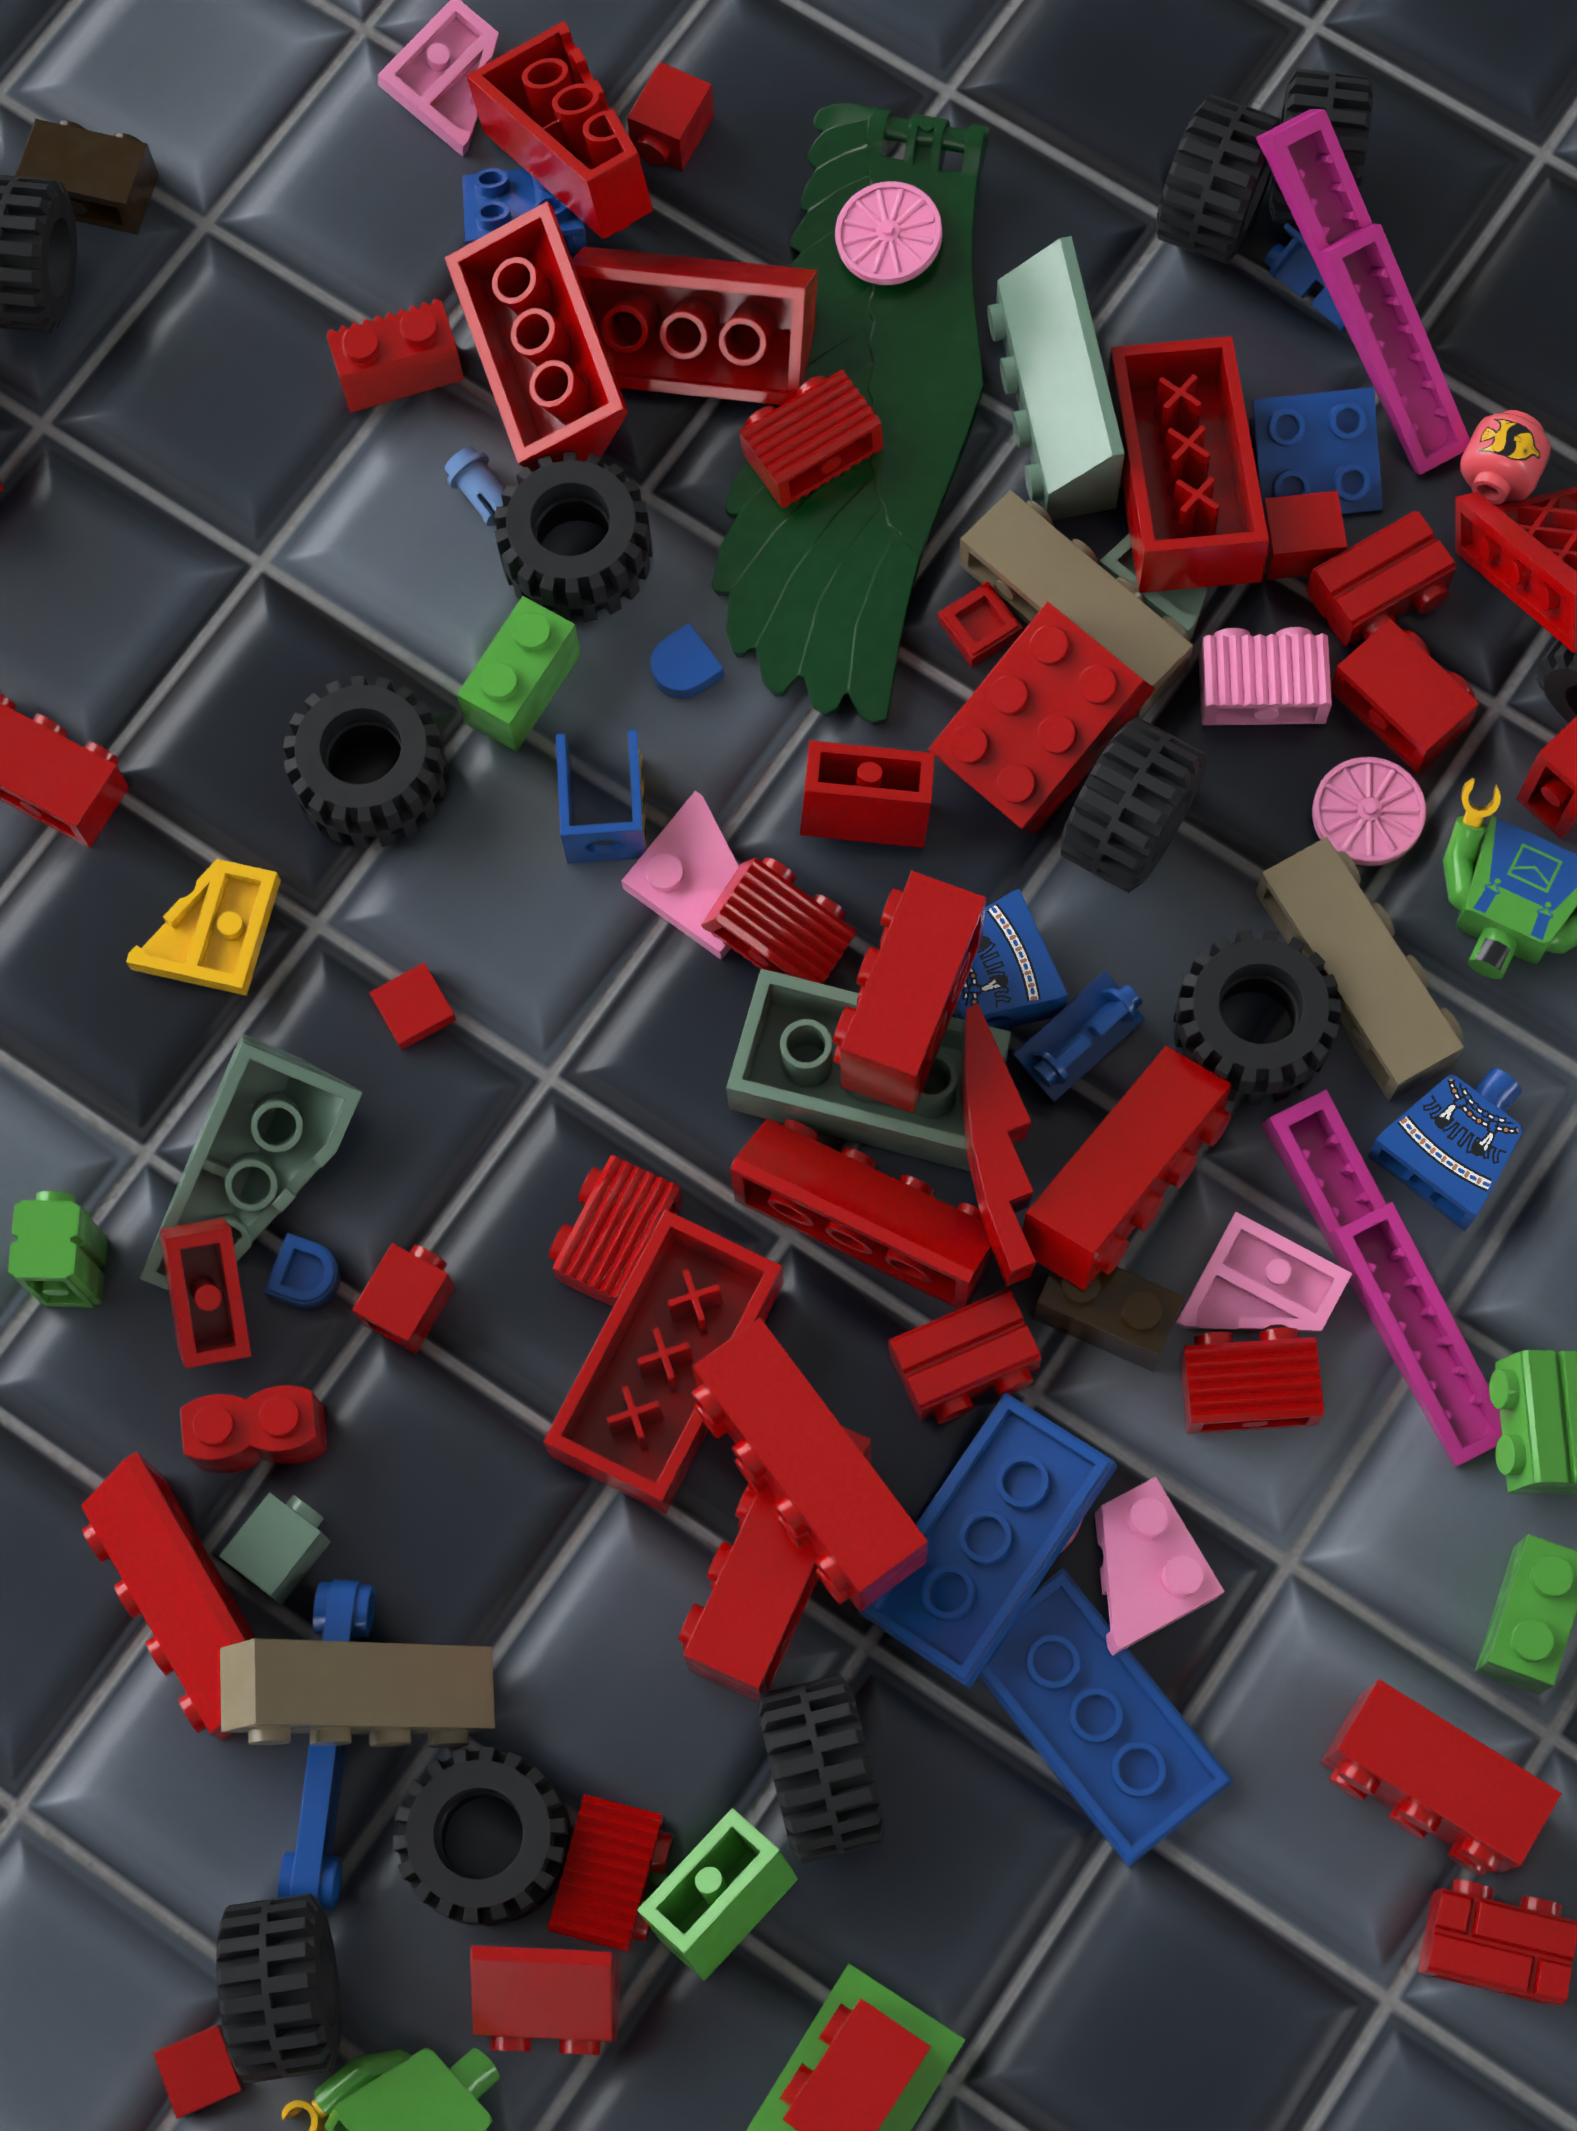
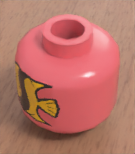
M1507 410L1484 417L1478 424L1461 457L1460 471L1466 483L1471 487L1472 492L1478 491L1492 504L1520 501L1526 499L1536 488L1550 458L1551 445L1541 424L1534 417L1517 410Z

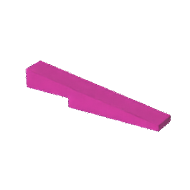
M1309 109L1257 136V142L1414 473L1421 475L1463 453L1470 438L1382 225L1373 224L1326 110Z
M1327 1089L1268 1118L1260 1125L1339 1265L1352 1273L1349 1279L1352 1288L1454 1467L1459 1466L1496 1447L1499 1438L1502 1436L1500 1410L1495 1408L1491 1402L1489 1386L1393 1202L1386 1204Z

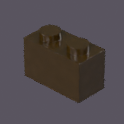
M35 119L15 176L61 181L68 192L75 221L138 235L159 174L148 144L126 133L107 135L86 130L81 125L71 121L63 120L53 123Z
M1116 1267L1110 1274L1100 1271L1085 1291L1051 1271L1037 1301L1034 1320L1153 1372L1177 1319L1185 1296L1119 1267Z

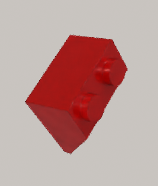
M471 1945L470 1970L473 2035L490 2036L489 2050L531 2052L532 2038L559 2039L558 2053L600 2055L601 2041L617 2042L622 1957L607 1951Z

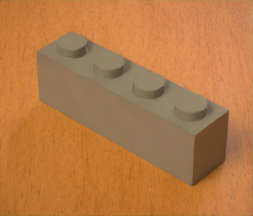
M1010 490L960 538L959 566L980 584L983 585L988 581L1006 606L1028 625L1048 601L1156 689L1134 715L1136 718H1141L1188 671L1193 644L1190 643V638L1185 629L1171 617L1163 616L1161 618L1144 604L1143 596L1139 593V590L1127 579L1122 577L1115 579L1099 565L1094 552L1084 542L1078 539L1070 541L1054 527L1051 517L1038 503L1031 500L1025 502Z
M1325 837L1263 871L1255 894L1288 945L1292 937H1295L1305 943L1302 950L1303 955L1309 958L1317 952L1325 961L1321 974L1323 976L1333 974L1338 984L1334 999H1341L1342 1013L1338 1024L1388 1102L1453 1067L1464 1049L1461 1043L1463 1041V1033L1454 1015L1445 1007L1439 1009L1427 991L1429 987L1428 978L1421 964L1412 955L1405 957L1392 936H1394L1395 930L1387 912L1379 903L1371 904L1359 887L1361 883L1360 874L1351 857L1344 851L1337 853L1328 837Z
M254 1638L220 1648L221 1732L248 1733V1744L290 1743L292 1733L309 1734L311 1746L346 1745L352 1743L351 1735H369V1742L372 1747L405 1746L411 1744V1736H428V1747L451 1748L469 1745V1734L495 1728L492 1647Z

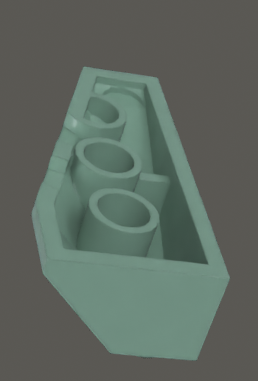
M241 1034L160 1229L224 1218L232 1230L236 1262H238L251 1247L252 1242L294 1200L299 1190L318 1169L322 1168L337 1152L361 1098L362 1091L302 1058ZM158 1231L141 1272L140 1279L169 1291L160 1232Z

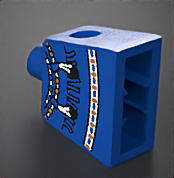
M1017 889L985 908L982 942L954 1013L958 1019L964 1020L966 1008L979 1004L988 1026L998 1029H1006L1053 1018L1066 1006L1068 994L1020 889Z
M1494 1067L1487 1072L1474 1089L1459 1077L1450 1074L1388 1126L1377 1137L1367 1157L1463 1231H1466L1482 1209L1524 1131L1517 1121L1505 1113L1521 1094L1522 1088L1513 1077L1503 1070Z

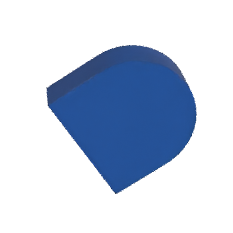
M690 623L660 641L651 655L650 665L655 685L661 692L673 698L686 699L694 697L725 677L724 668Z
M287 1233L263 1293L270 1299L300 1309L321 1307L334 1297L341 1281L339 1265L331 1252L324 1246Z

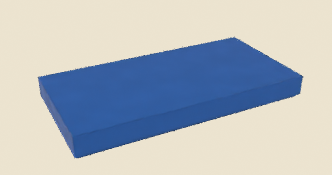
M1005 1392L916 1524L928 1541L926 1564L861 1612L857 1611V1613L970 1689L1118 1466L1109 1457Z
M1062 1568L1035 1590L978 1678L1128 1868L1226 1789L1234 1780L1131 1651L1126 1648L1113 1656L1111 1655L1106 1641V1634L1110 1632V1625L1066 1570Z

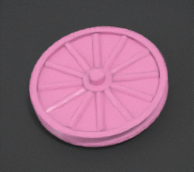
M896 181L876 183L858 191L843 206L835 227L836 245L844 265L858 278L877 285L900 284L919 276L935 260L940 250L943 236L940 214L932 199L919 188Z
M1358 757L1335 766L1321 780L1313 799L1312 820L1319 839L1322 840L1328 837L1337 853L1340 851L1346 852L1356 865L1380 866L1403 857L1416 844L1425 825L1426 803L1419 784L1404 768L1382 758Z

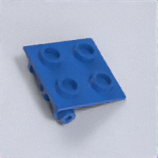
M489 168L477 174L462 175L465 245L474 242L537 206L549 202L554 209L571 257L576 255V250H581L584 246H587L583 221L524 168L505 171L498 168Z
M1374 387L1252 400L1253 419H1249V432L1251 443H1256L1258 481L1262 504L1265 498L1338 490L1342 514L1383 510Z

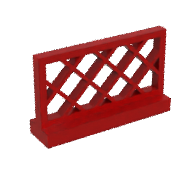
M1577 486L1500 506L1492 504L1478 491L1455 497V553L1569 650L1576 653L1577 511L1575 509H1577Z

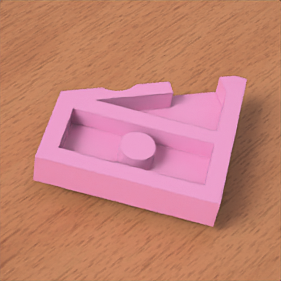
M450 0L378 74V86L463 157L469 150L478 118L466 75L494 60L499 32L461 0Z
M694 791L621 880L622 887L626 892L720 960L731 949L730 946L725 945L720 939L714 937L711 932L704 930L701 924L739 868V865L704 797L697 791Z
M1235 1212L1176 1324L1187 1329L1264 1331L1273 1328L1289 1327L1298 1329V1332L1321 1333L1352 1273Z
M1157 1477L1101 1505L1095 1512L1097 1543L1101 1547L1104 1556L1103 1564L1100 1568L1102 1595H1107L1110 1632L1106 1634L1107 1648L1112 1656L1214 1601L1225 1592Z

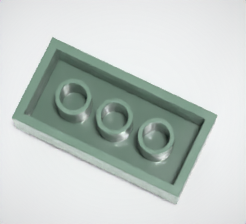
M765 969L760 970L726 1087L730 1110L765 1119L770 1118L780 1123H785L787 1119L795 1120L810 1127L815 1132L970 1171L961 1102L962 1026L964 1020L951 1018L921 1098L913 1114L841 1087V1065L833 1062L837 1044L833 1043V1037L844 1008L846 1006L857 1008L859 993ZM989 1026L1006 1064L1011 1032Z

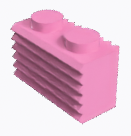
M1303 627L1285 628L1276 632L1275 635L1271 634L1268 636L1261 634L1251 636L1250 632L1245 629L1226 628L1215 632L1213 636L1203 637L1199 654L1201 724H1326L1332 706L1328 635L1321 633L1315 636L1309 629Z

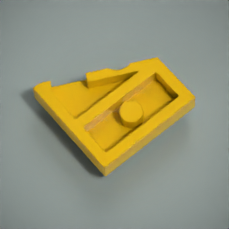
M216 859L197 879L195 889L188 896L180 898L163 916L166 922L142 948L136 945L128 953L127 965L133 971L247 996L281 879L278 873Z

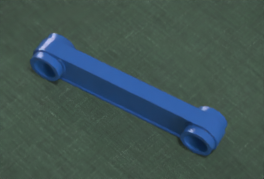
M335 1578L333 1581H320L314 1601V1633L323 1634L322 1641L359 1642V1638H369L375 1616V1586L362 1584V1581ZM309 1740L295 1852L287 1851L283 1856L278 1882V1898L311 1893L316 1896L324 1911L334 1912L340 1897L341 1856H333L332 1852L346 1745L311 1746Z

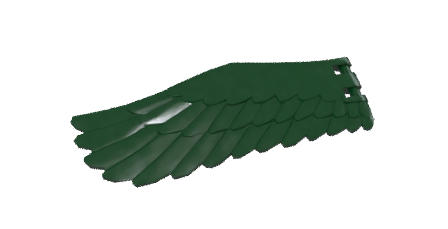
M840 103L819 109L813 119L815 130L821 134L814 141L807 155L808 164L814 169V173L806 184L800 200V207L806 215L790 238L792 252L799 254L790 267L818 270L815 330L805 382L819 375L828 378L838 371L844 370L847 377L852 380L854 387L858 388L861 396L872 407L874 414L878 415L882 426L883 448L879 453H873L869 459H863L859 465H853L849 471H843L839 477H832L829 483L822 484L818 490H811L808 496H801L797 502H791L787 508L780 507L749 462H747L732 480L725 510L727 515L735 519L721 543L711 585L718 596L729 595L725 630L733 653L737 658H743L749 652L757 653L763 684L775 697L785 696L795 680H805L813 708L824 717L838 712L844 696H849L859 716L875 726L888 721L900 642L910 595L926 543L970 437L984 390L975 307L973 230L979 181L988 148L989 128L976 124H971L969 129L950 126L948 119L913 114L911 119L894 117L893 111L889 109ZM889 141L906 143L904 160L886 156ZM946 151L964 154L962 172L942 171ZM887 181L907 183L926 193L939 211L943 231L940 250L932 264L914 279L895 285H877L866 282L850 272L840 258L835 240L837 218L846 202L863 188ZM764 404L761 408L765 406H773L776 409L781 405Z

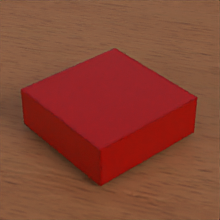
M988 581L937 613V622L971 668L1017 640L1023 631V627Z
M425 962L369 992L401 1051L457 1021Z
M215 2025L153 2052L176 2119L184 2118L245 2091L242 2080L230 2060L222 2025Z

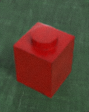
M662 62L658 63L627 116L629 138L636 148L638 155L643 160L657 166L666 164L683 172L714 118L712 84Z
M1338 490L1264 499L1263 510L1269 538L1265 560L1267 580L1310 576L1313 568L1347 549Z
M392 1243L352 1311L363 1326L417 1354L456 1288L449 1274L444 1272L447 1263L442 1258L419 1245L414 1244L411 1251L408 1252Z

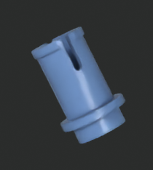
M466 447L453 455L446 463L445 471L449 475L447 483L451 488H459L482 516L487 526H495L496 507H504L501 494L505 487L487 466L489 457L486 453L476 452L473 447Z

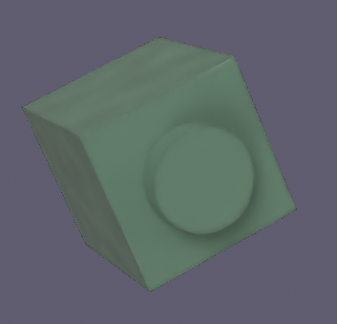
M269 1492L219 1557L282 1605L331 1541L317 1529L324 1518L295 1495H292L288 1502L284 1504Z

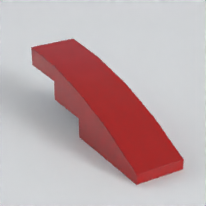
M979 1004L966 1008L962 1026L961 1102L966 1150L982 1222L1005 1285L1009 1286L1030 1277L1036 1263L1015 1216L1016 1212L1028 1208L1034 1192L1013 1146L1014 1143L1026 1139L1031 1120Z

